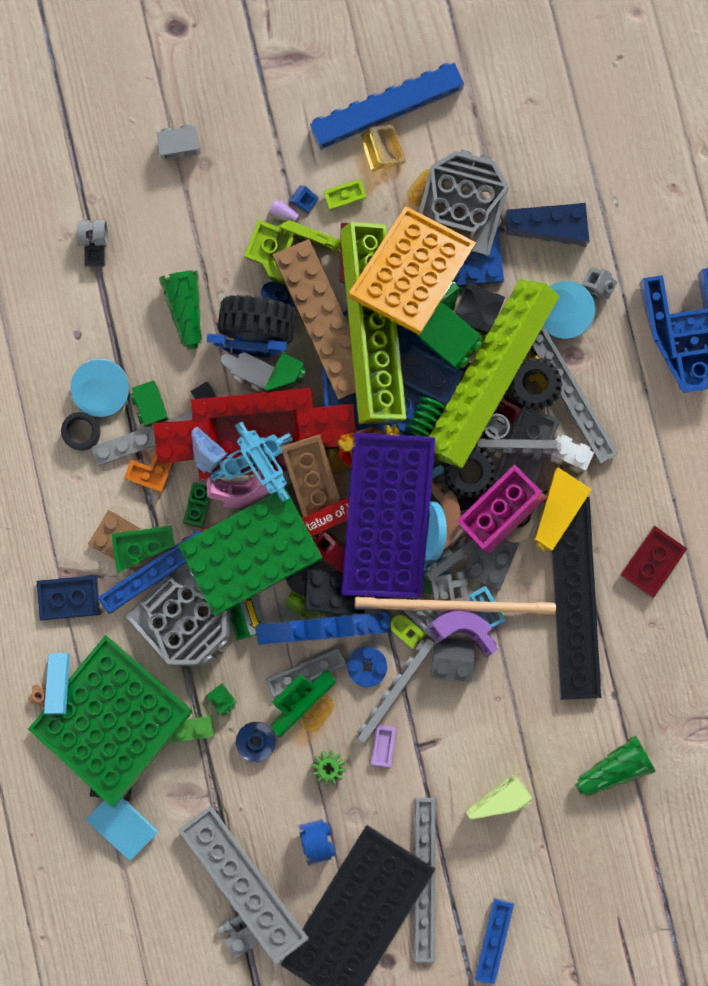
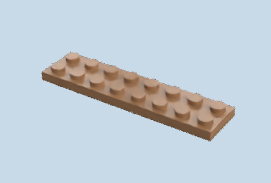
M308 239L273 254L272 257L337 399L340 400L356 393L350 327L310 240Z

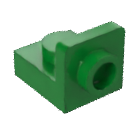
M223 683L206 695L217 709L219 715L223 712L227 715L235 709L234 704L237 701Z

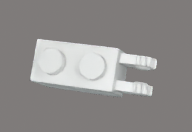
M227 353L221 356L223 366L231 370L235 381L241 384L247 382L257 392L265 391L264 388L275 367L247 353L239 354L238 358Z

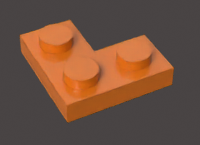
M156 452L150 466L131 460L124 479L162 493L174 462L157 464Z

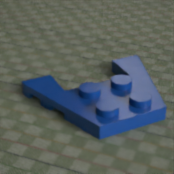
M208 333L206 341L213 343L214 346L221 347L222 350L230 354L239 355L247 353L251 356L271 358L277 353L280 354L282 351H286L287 342L270 340L266 344L265 340L253 339V342H248L242 337H233V340L227 339L226 335Z

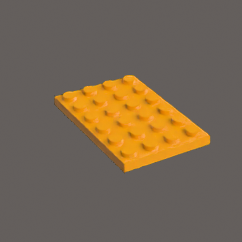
M405 206L350 290L348 297L420 335L474 249L476 242Z

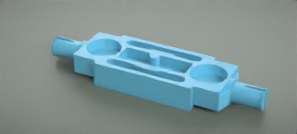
M243 422L235 425L241 435L237 441L242 449L241 452L262 486L265 485L269 493L276 492L282 502L285 501L284 497L286 500L290 498L283 489L287 483L282 475L283 471L263 439L258 437L255 430L248 432ZM260 444L264 445L278 468L277 472L272 467L266 454L262 451ZM247 452L251 455L252 459L254 460L253 462L258 468V470L261 471L262 475L265 478L264 480H261L253 465L249 461L248 457L246 456Z
M289 433L279 439L274 434L267 438H262L274 458L283 453L281 446L293 441L292 438L285 440L290 437ZM260 445L264 454L269 457V461H272L264 445ZM242 449L228 455L227 459L219 462L220 469L210 473L213 481L223 476L231 480L253 471L252 468L245 472L241 471V469L250 466L243 455L234 458V455L241 452ZM247 452L246 456L253 465L254 460L252 459L251 455Z

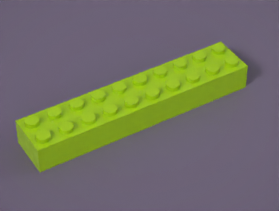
M350 222L340 230L359 424L395 425L406 419L397 324L348 297L350 290L386 237L387 227L384 224Z
M519 279L491 330L486 335L482 347L476 353L429 436L435 437L434 458L436 460L463 468L560 297L546 283Z

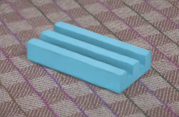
M487 586L469 595L471 601H476L475 596L477 595L481 602H486L481 594L485 592L489 601L495 602ZM478 612L479 616L492 628L506 621L501 612H496L499 617L497 621L492 612H487L492 621V624H489L483 612Z

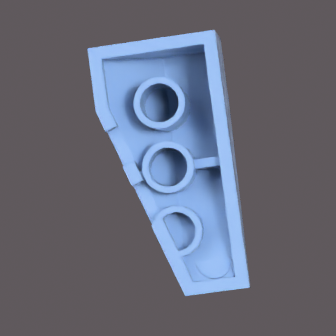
M198 427L192 430L194 460L197 462L196 466L204 473L206 471L211 473L228 453Z

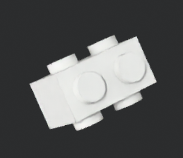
M557 436L554 440L561 442V451L555 450V454H547V457L551 458L550 461L558 465L563 463L569 466L568 469L575 473L585 472L594 452L590 451L591 448L582 443L579 445L573 443V439L568 436Z

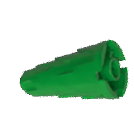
M198 271L176 272L169 274L170 278H165V275L159 277V283L162 286L164 297L177 328L181 344H183V347H187V350L199 348L198 344H201L202 334Z
M635 735L609 753L606 758L599 761L590 770L578 776V783L575 786L580 795L591 796L600 791L620 784H626L645 775H650L656 772Z

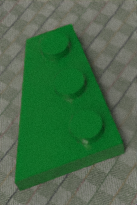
M172 525L111 534L117 574L175 545Z

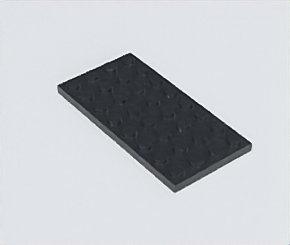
M367 824L302 928L309 939L288 954L280 965L311 986H364L436 868Z

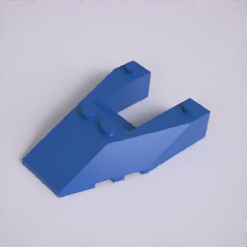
M708 268L702 269L697 274L703 309L670 314L663 275L643 278L639 283L642 303L652 337L682 393L708 389Z

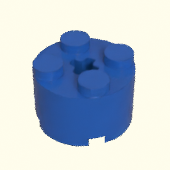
M321 819L298 825V828L303 830L299 834L304 855L308 859L306 860L307 866L332 860V857L335 856V850L331 841H328V836H331L329 824Z

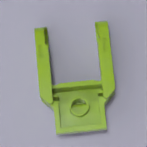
M258 219L244 258L262 264L268 279L285 285L272 256L291 247L293 237L304 241L309 239L311 244L335 253H340L341 240L291 220L279 226H274Z

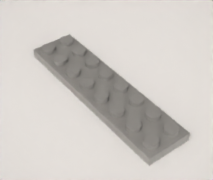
M211 805L178 830L275 965L309 939Z

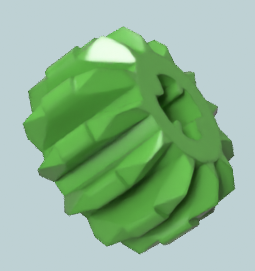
M331 750L329 751V757H326L325 752L322 751L321 756L323 759L316 756L315 760L319 764L313 763L311 766L318 769L312 773L313 776L320 774L317 781L321 782L325 778V785H328L329 779L335 785V776L340 780L343 779V776L338 772H346L345 768L339 767L345 764V761L337 762L340 754L338 753L332 758L333 751ZM327 763H331V767L335 769L334 771L331 770V773H326L323 765L327 766Z

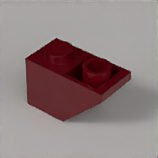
M323 531L314 543L322 558L343 573L345 545L334 535Z

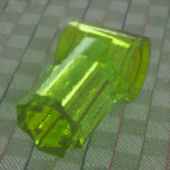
M292 591L284 606L308 620L312 619L309 617V611H304V597ZM320 612L319 617L316 619L322 618L323 612Z

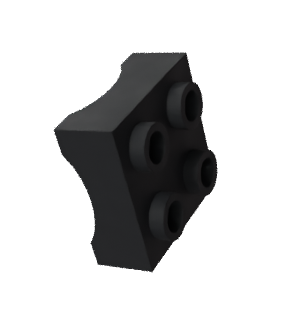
M468 282L455 314L474 330L487 335L495 323L505 297Z

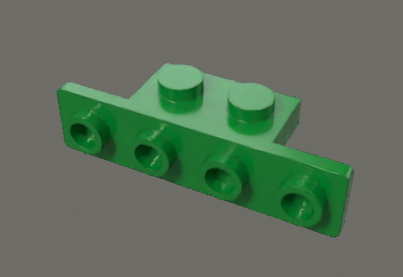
M326 669L313 683L300 674L272 701L274 706L282 711L270 724L279 738L336 684L337 681L330 671Z

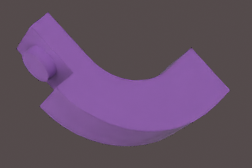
M465 611L449 612L426 626L438 643L450 634L463 633L473 639L485 657L498 650L495 640L487 634L492 627L484 619L473 613Z

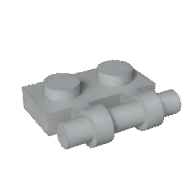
M464 571L456 572V580H452L451 574L446 573L440 574L431 581L434 600L471 601L470 596L467 594L466 585H468V581L465 578ZM453 588H459L460 597H454ZM436 610V615H437V617H439V616H442V615H444V614H446V613L454 612V611H437V610Z
M240 915L231 920L227 919L223 922L222 926L217 928L221 935L226 932L230 933L231 936L226 938L225 942L234 958L260 944L248 926L237 932L235 927L244 922Z

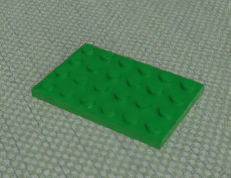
M284 487L283 489H284L285 492L287 493L288 497H290V495L288 494L286 488ZM275 492L178 545L215 617L323 559L291 497L287 500L284 497L285 501L282 502Z

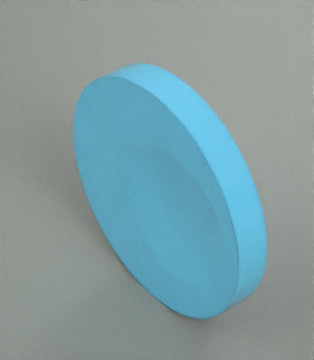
M560 281L549 286L560 297L544 324L546 331L550 335L561 339H571L585 333L592 325L596 312L595 302L591 293L584 286L573 281Z
M100 358L92 359L83 363L74 373L71 380V395L75 404L83 412L96 417H105L116 413L125 404L129 395V381L124 370L115 362Z
M430 502L425 560H437L445 547L447 527L442 507L437 502Z

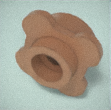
M39 685L32 686V694L28 697V702L30 704H38L41 708L45 707L46 689L40 688Z

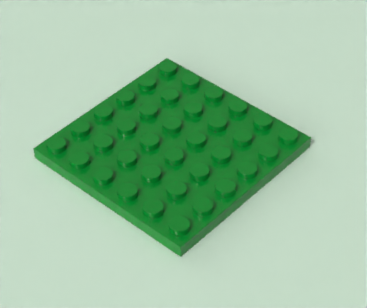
M105 635L68 679L66 714L46 715L43 710L28 730L104 801L115 808L193 713V710L110 637Z

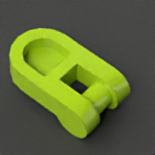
M403 615L395 616L391 621V630L413 650L417 646L416 643L426 636V633ZM410 629L415 632L411 638L406 636Z

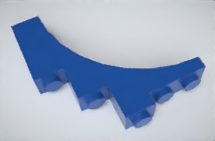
M386 612L258 624L256 628L258 645L389 633L391 632L390 613Z

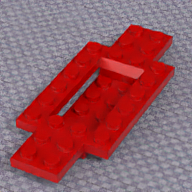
M311 388L191 399L193 419L153 423L157 464L194 460L192 430L196 427L228 453L221 461L227 459L228 455L241 449L237 442L241 435L235 427L240 422H243L248 432L255 430L260 439L263 437L267 438L273 434L279 439L289 433L290 437L285 440L292 438L293 441L287 444L320 434L324 447L340 446L338 443L341 440L340 436L356 432L353 404L313 407ZM242 452L235 454L234 458L241 456ZM283 453L275 456V460L282 471H288ZM270 461L272 467L277 472L278 468L275 465L274 461ZM220 463L215 467V469L211 473L220 469ZM247 466L241 469V471L245 472L251 469V467ZM198 468L199 480L211 477L209 472L206 471L204 473ZM251 471L245 475H253L255 473Z

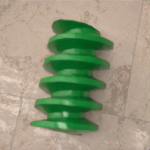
M423 397L421 398L422 404L417 405L418 411L413 412L414 418L409 419L411 425L405 426V430L411 436L429 437L430 434L426 429L433 430L430 422H437L434 415L441 416L438 408L445 409V406L438 401Z

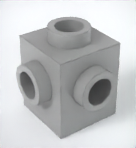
M590 267L582 286L595 299H609L617 281L609 271Z

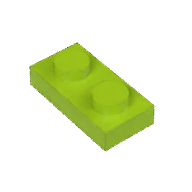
M361 178L323 191L329 211L367 199Z

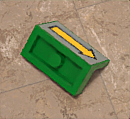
M256 595L231 608V623L237 641L257 635L256 625L265 624Z

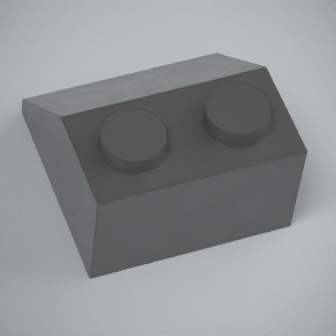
M444 638L439 643H435L430 677L472 682L475 642Z

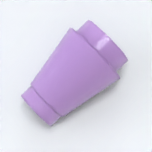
M276 199L268 213L272 215V218L284 222L289 220L295 222L299 215L283 201L280 200L279 202Z

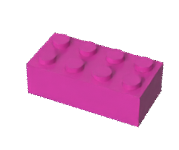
M514 465L457 522L483 550L490 554L547 497Z

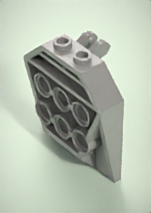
M461 150V152L455 151L431 165L419 213L476 242L472 252L489 256L508 192V184L491 157L480 155V157L473 156L472 152ZM450 182L453 186L451 189L445 190L442 188V184ZM469 187L472 192L469 195H464L461 193V189ZM488 192L491 197L488 200H483L480 198V194ZM439 204L446 207V210L442 213H438L435 210V207ZM456 210H463L465 212L464 217L457 218L454 215ZM476 215H482L484 221L476 223L473 218Z
M187 563L163 578L125 615L159 655L171 666L207 665L211 660L215 662L217 658L214 653L217 650L224 653L226 651L225 647L228 644L227 640L230 638L231 609L216 617L213 615ZM192 591V598L185 600L186 592ZM177 605L178 611L172 615L170 609L172 606ZM208 608L209 614L206 617H201L202 609ZM159 619H163V626L157 629L156 622ZM194 622V629L187 632V624ZM175 636H179L180 641L178 645L173 646L172 639Z

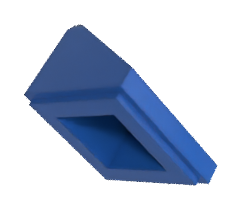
M300 185L289 201L308 214L319 200V197L306 186Z

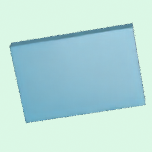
M124 798L115 808L103 800L86 818V821L129 861L158 833V830Z

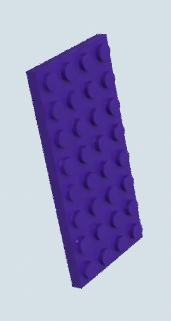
M354 433L341 594L422 598L435 437Z

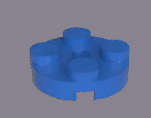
M361 647L355 650L349 657L347 664L348 674L353 682L360 686H375L386 675V658L378 649ZM363 662H372L371 672H364L362 670L364 667Z

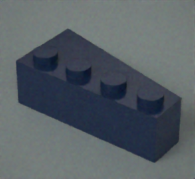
M586 203L508 209L505 212L506 235L531 239L537 238L543 241H556L569 245L576 244L582 247H587L590 242Z

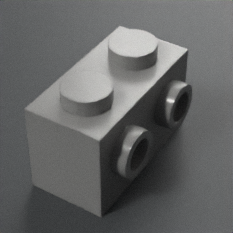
M182 125L179 129L164 128L161 129V132H156L162 161L201 154L196 126Z

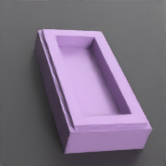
M376 726L371 765L391 768L396 727Z

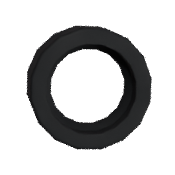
M72 413L62 423V439L74 450H89L92 446L96 445L100 438V426L96 419L88 413ZM77 420H85L92 427V436L84 443L73 441L69 435L70 426Z

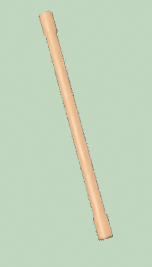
M355 597V609L437 610L536 613L555 615L556 604L547 602L512 603Z

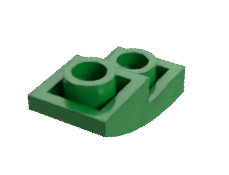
M193 482L183 524L203 528L210 498L207 497V485Z

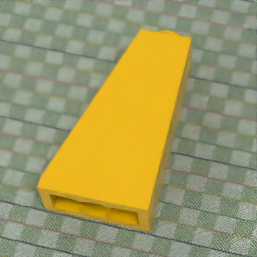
M556 468L553 472L546 495L547 498L545 499L533 539L537 542L536 546L544 552L554 549L592 490L560 468Z

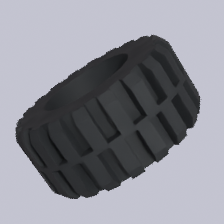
M229 295L221 301L217 329L220 334L226 335L231 339L233 337H242L248 342H253V339L265 340L266 344L270 340L287 342L289 345L293 340L297 313L293 307L280 301L248 295Z

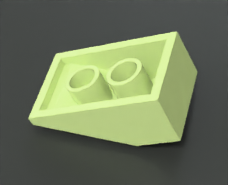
M513 774L466 810V813L470 819L512 812L519 808L523 810L530 804L529 800L532 797Z

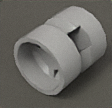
M90 220L77 221L76 233L79 246H90L92 243L95 246L108 244V225L106 220H94L93 223Z
M493 414L482 433L485 439H504L510 428L508 419L501 414Z

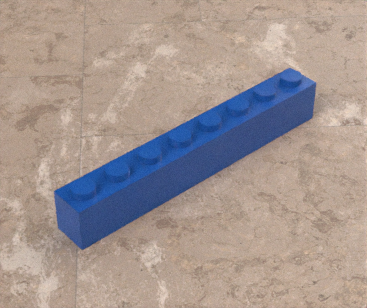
M455 62L452 64L445 63L433 72L429 70L422 73L419 78L405 80L400 86H390L381 94H371L366 98L367 100L362 102L355 101L349 104L348 108L343 110L336 109L330 113L331 115L324 118L323 116L317 117L310 123V129L319 150H322L463 90L464 82Z

